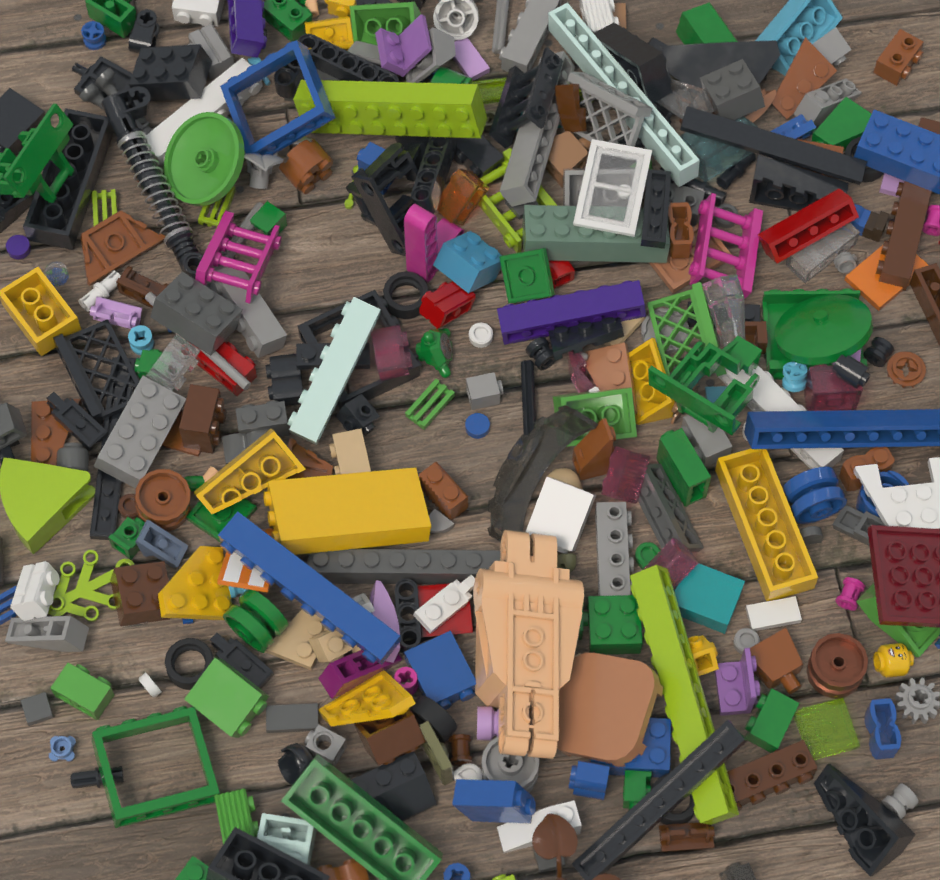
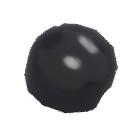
M298 743L290 744L283 748L281 752L285 753L278 760L280 772L291 786L313 760L309 750Z

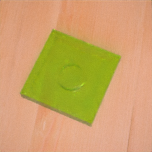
M843 698L796 710L794 718L801 739L805 741L814 760L860 747Z

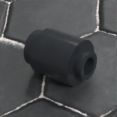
M842 354L832 368V372L836 374L837 378L856 389L859 386L864 387L871 376L868 373V366L849 355L846 357Z

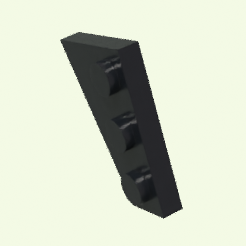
M607 317L602 321L592 323L582 322L571 327L560 326L548 331L555 361L562 359L563 353L573 350V353L576 354L582 352L586 345L599 346L624 337L620 317Z

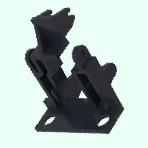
M424 142L405 143L403 146L401 143L390 145L365 171L363 168H360L352 175L353 182L346 186L348 193L353 195L362 212V219L378 228L391 253L406 256L405 238L402 234L404 231V218L409 208L414 204L412 197L402 195L389 208L381 191L393 179L400 180L404 175L407 180L415 182L426 150Z

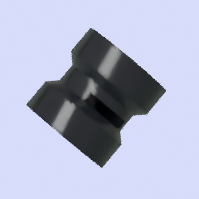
M545 337L533 340L525 350L530 358H534L535 365L540 371L548 369L556 362L553 351L550 349L549 342Z

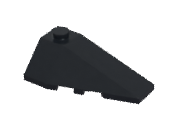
M827 764L814 782L825 807L829 812H832L838 824L836 828L839 834L844 835L850 847L848 851L851 857L870 877L901 855L916 835L896 814L833 765Z

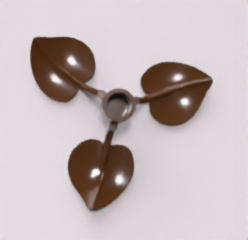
M552 813L547 814L533 833V849L543 859L550 860L556 857V880H567L562 878L561 856L570 857L575 854L578 845L577 835L571 824L563 817ZM601 874L592 880L621 879L612 874Z

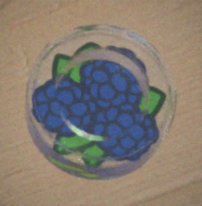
M52 262L44 269V275L53 286H61L69 278L68 269L62 262Z

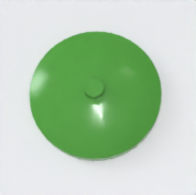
M203 112L192 116L176 130L168 144L164 159L166 183L170 184V190L174 192L176 198L190 205L206 206L220 200L232 189L241 173L245 154L243 137L236 124L218 113Z

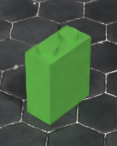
M215 657L184 700L230 737L239 738L250 730L252 726L250 722L255 715H259L264 711L269 695L225 660Z

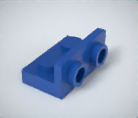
M800 114L770 132L796 140H804L813 135L816 126L812 119L807 122L805 117Z

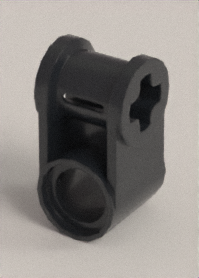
M145 9L138 13L129 38L128 48L130 52L140 53L141 48L156 47L160 27L154 11Z

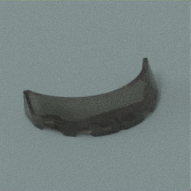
M564 405L558 407V412L548 418L543 416L534 423V429L527 436L523 434L508 453V457L503 462L493 484L496 487L494 498L488 501L487 511L491 513V527L488 528L489 536L501 542L505 530L523 532L529 502L537 484L549 465L567 445L582 434L596 429L598 423L579 411Z

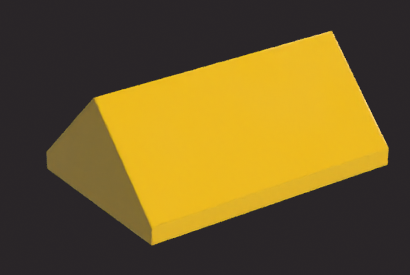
M650 338L629 352L638 413L635 414L637 425L672 418L673 412L671 411L675 404L673 399L649 385L648 369L650 366L666 374L655 338Z

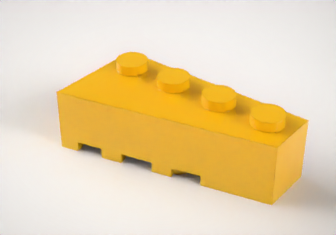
M269 429L196 489L194 493L208 511L214 514L267 488L268 481L284 480L306 469L273 429Z

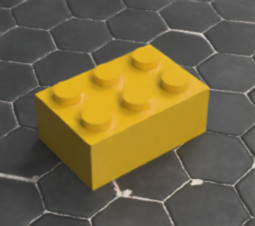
M36 267L0 290L2 306L40 356L55 348L53 337L60 334L66 337L81 330L77 316L39 267Z

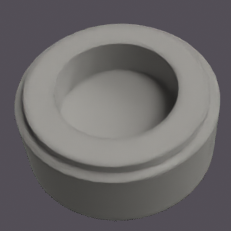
M743 628L735 634L733 645L738 653L743 654L744 648L753 647L760 642V639L754 630Z

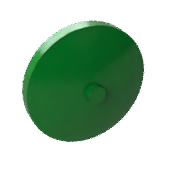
M826 294L803 300L788 309L778 320L775 327L777 347L786 358L797 363L822 365L836 362L842 354L846 357L848 355L851 356L868 342L873 332L871 312L862 301L847 295Z

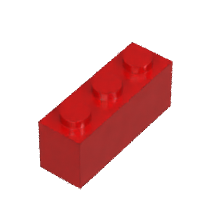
M187 340L182 343L184 355L238 397L244 391L198 347ZM223 342L216 352L252 383L257 377L255 363L248 356H241L236 347L230 342Z

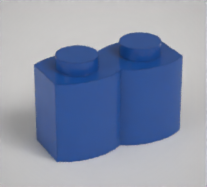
M890 698L872 700L864 717L866 728L871 734L869 738L871 754L875 760L894 758L901 746V734L895 724V705Z
M578 760L577 766L572 765L569 788L574 789L573 795L604 800L610 766Z

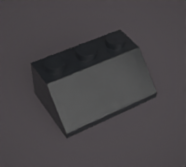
M415 752L407 753L396 758L390 764L381 765L351 779V781L402 821L437 806L426 774Z

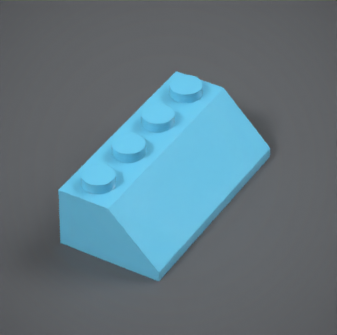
M789 0L755 41H777L780 56L771 68L785 76L804 38L806 37L813 44L833 30L843 17L832 0Z

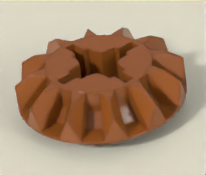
M907 351L894 354L889 359L886 367L887 377L893 380V384L897 383L902 388L906 386L913 388L922 382L926 374L923 360L918 355ZM908 363L907 367L911 372L905 377L901 369Z

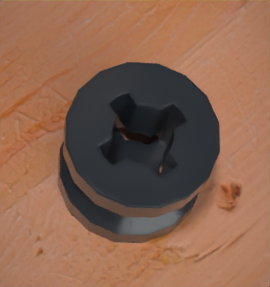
M875 337L871 341V347L867 348L863 355L870 364L876 367H883L887 362L886 358L893 354L894 347L886 339Z

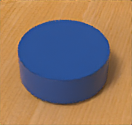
M481 413L470 415L465 422L467 434L475 439L485 437L490 430V421L487 416Z

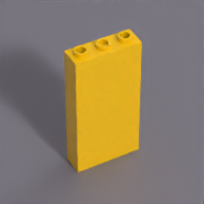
M416 467L268 481V490L263 493L265 507L269 506L270 509L267 517L269 526H273L274 529L272 531V538L294 555L429 541L431 522Z

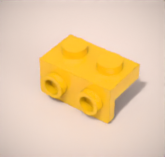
M349 16L304 23L306 34H313L346 51L354 43Z

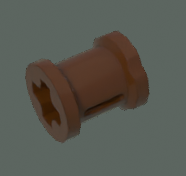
M456 734L449 737L448 742L451 744L452 749L451 765L462 766L467 763H473V757L470 756L469 743L472 741L470 735Z

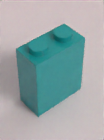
M688 559L685 567H679L675 578L676 581H679L674 592L681 616L725 634L743 591L745 581Z

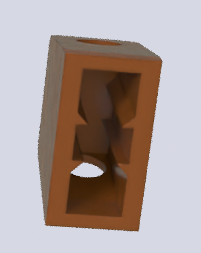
M786 628L750 648L751 656L756 658V671L753 672L769 689H773L782 683L788 694H792L802 687L795 675L801 672L803 663Z

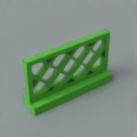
M701 282L692 284L693 289L647 303L659 353L668 376L675 364L678 365L681 362L679 358L683 352H689L692 349L688 345L693 337L703 341L705 347L710 342L720 348ZM691 298L692 303L687 310L677 307L682 300ZM662 306L669 308L664 317L656 315L654 309ZM674 311L683 314L678 324L669 320ZM688 317L697 321L692 330L683 327ZM665 324L674 328L669 337L660 334ZM679 331L688 334L683 344L674 340ZM670 344L679 348L674 357L665 354ZM721 365L713 372L717 374V377L727 374L726 369Z

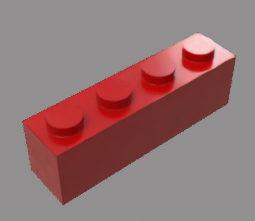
M839 188L757 235L765 254L777 264L859 218L852 198Z

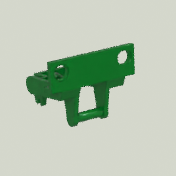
M52 104L37 128H31L29 132H20L18 138L22 142L23 148L17 157L9 148L0 153L1 195H13L15 198H24L25 195H33L36 190L45 200L53 203L56 200L55 195L67 177L72 176L74 173V169L62 153V150L70 140L68 132L73 123L57 104ZM54 114H57L59 117V123L56 127L51 125V117ZM49 160L61 170L50 187L41 174Z
M738 335L722 350L710 342L705 347V343L699 340L669 376L650 366L648 369L649 385L675 400L678 412L681 414L686 413L706 425L712 433L719 427L728 434L733 435L741 425V422L735 418L753 398V389L759 382L760 376L756 373L752 376L751 374L753 369H756L762 349ZM719 365L736 375L743 369L748 376H751L745 384L733 379L714 403L692 391L693 387L704 375L710 377Z

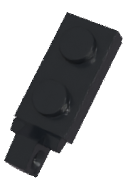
M55 392L46 398V403L53 409L51 414L54 419L89 451L107 436V431L73 399L69 400L66 398L62 400Z
M218 633L210 639L211 645L218 650L215 654L216 657L225 660L260 689L274 676V672L237 639L230 638L226 641Z

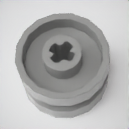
M498 737L488 743L483 751L481 762L483 780L516 781L530 793L537 783L540 760L539 758L528 757L527 753L525 756L500 754Z

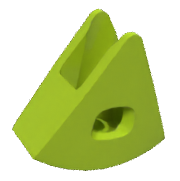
M4 458L0 471L2 503L18 538L34 554L95 497V488L88 485L91 481V475L87 471Z

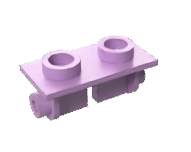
M97 296L95 307L92 306L90 309V315L93 316V320L102 322L108 319L110 324L129 329L140 325L141 307Z

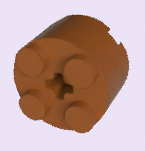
M312 138V142L304 140L296 145L287 154L289 157L287 162L280 163L279 170L292 185L304 194H308L315 187L314 183L320 179L325 181L333 173L330 169L333 165V159L314 138Z

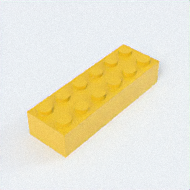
M747 449L719 457L715 471L766 602L814 589L818 580L817 573L767 449Z

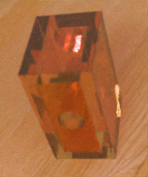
M459 168L458 171L453 173L450 182L443 190L437 211L450 223L464 225L489 190V187L472 171Z

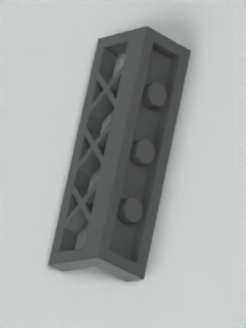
M641 464L626 477L668 562L676 561L686 552H699L704 548L661 464ZM686 537L689 538V540H690V542H691L692 544H689V543H688Z

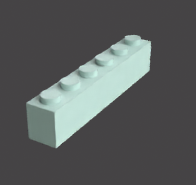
M353 297L351 303L346 302L341 312L344 318L341 324H335L330 335L333 337L330 347L325 345L320 355V359L323 361L320 367H315L311 373L309 381L312 384L309 390H303L298 401L301 404L298 412L293 411L287 424L291 426L289 429L290 433L315 445L318 444L381 314V309L356 297Z

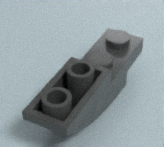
M848 505L842 508L832 524L833 529L868 546L867 529L871 525L885 526L881 518L867 511L862 513Z

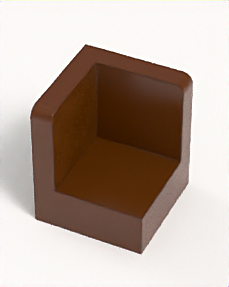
M766 321L737 322L735 338L737 335L762 349L761 354H765L768 344Z

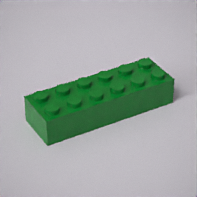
M319 754L314 757L281 800V802L380 880H426L442 860L443 853Z

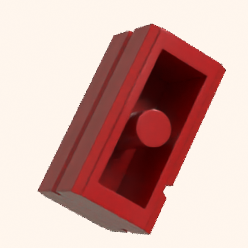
M453 281L450 283L444 282L436 291L432 292L430 290L423 295L419 313L427 320L429 319L430 323L438 329L469 312L476 299V294L473 292L467 293Z

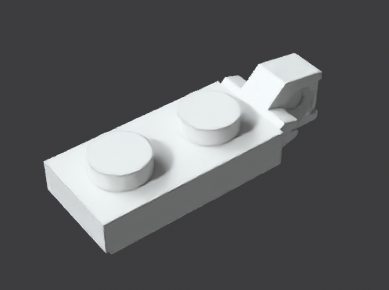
M470 575L462 583L458 580H455L453 583L451 582L416 610L413 616L431 634L467 605L468 601L472 598L470 592L474 589L475 578L473 575Z

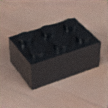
M200 44L141 48L128 85L130 88L140 86L147 89L151 96L150 101L201 98L213 61Z

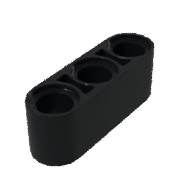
M407 578L401 579L395 585L396 615L399 623L400 651L402 654L422 644L420 622L415 617L410 621L402 619L405 614L413 615L419 609L417 585L413 580ZM405 590H409L413 593L409 597H403L400 595V593ZM414 638L416 642L412 645H407L404 643V640Z

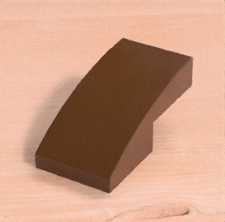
M579 84L555 85L558 112L565 132H585L586 108H580Z

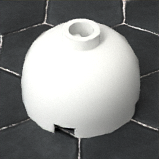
M440 0L433 14L434 25L436 29L453 36L454 40H463L469 37L477 27L479 21L478 8L473 0Z

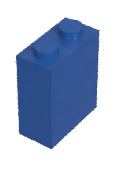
M451 631L404 652L408 667L415 670L417 674V684L422 695L429 697L445 710L452 706L451 703L460 699L461 701H467L475 696L476 679Z
M456 779L452 805L471 821L531 824L532 815H534L536 810V802L534 797L516 781Z

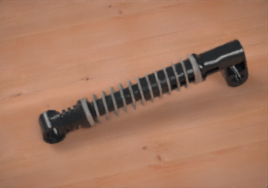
M137 86L106 97L101 105L117 136L118 148L124 151L122 156L127 157L126 164L131 165L130 172L135 173L133 179L139 181L137 187L143 189L141 195L148 196L145 199V203H153L148 209L149 211H156L152 216L153 219H160L156 226H165L161 229L160 234L166 235L164 242L167 248L172 249L181 270L195 279L196 271L189 269V267H198L203 255L199 253L193 241V231L189 223L185 222L186 216L181 214L182 208L177 206L179 202L174 198L175 194L170 190V184L166 183L167 177L162 175L163 169L159 167V161L155 159V153L151 152L152 147L147 144L148 139L143 129L138 128L135 122L136 119L146 116L149 112L150 93L144 87ZM165 185H168V190H164ZM169 192L172 193V198H168L167 194ZM172 200L176 201V206L171 204ZM179 208L180 213H175L174 210ZM180 215L183 216V221H179L178 217Z

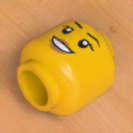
M903 643L883 644L874 653L873 664L875 670L880 672L883 677L905 676L909 672L910 666L914 664V657L912 652L908 651Z

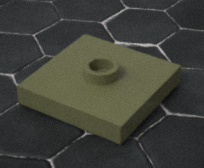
M427 721L419 727L425 739V743L421 745L441 783L445 786L453 782L452 765L448 759L449 755L444 744L439 742L430 723Z

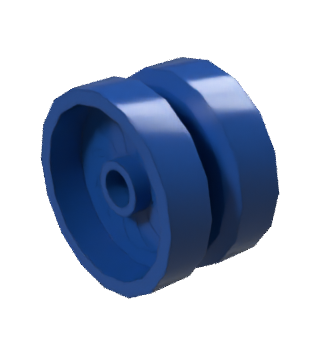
M818 467L804 471L791 478L783 486L787 501L793 504L791 511L797 523L808 524L826 519L836 514L846 505L847 499L843 490L840 487H836L839 480L833 468Z

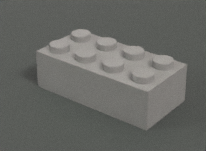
M142 376L99 453L94 467L136 488L140 479L147 474L178 417L186 398Z

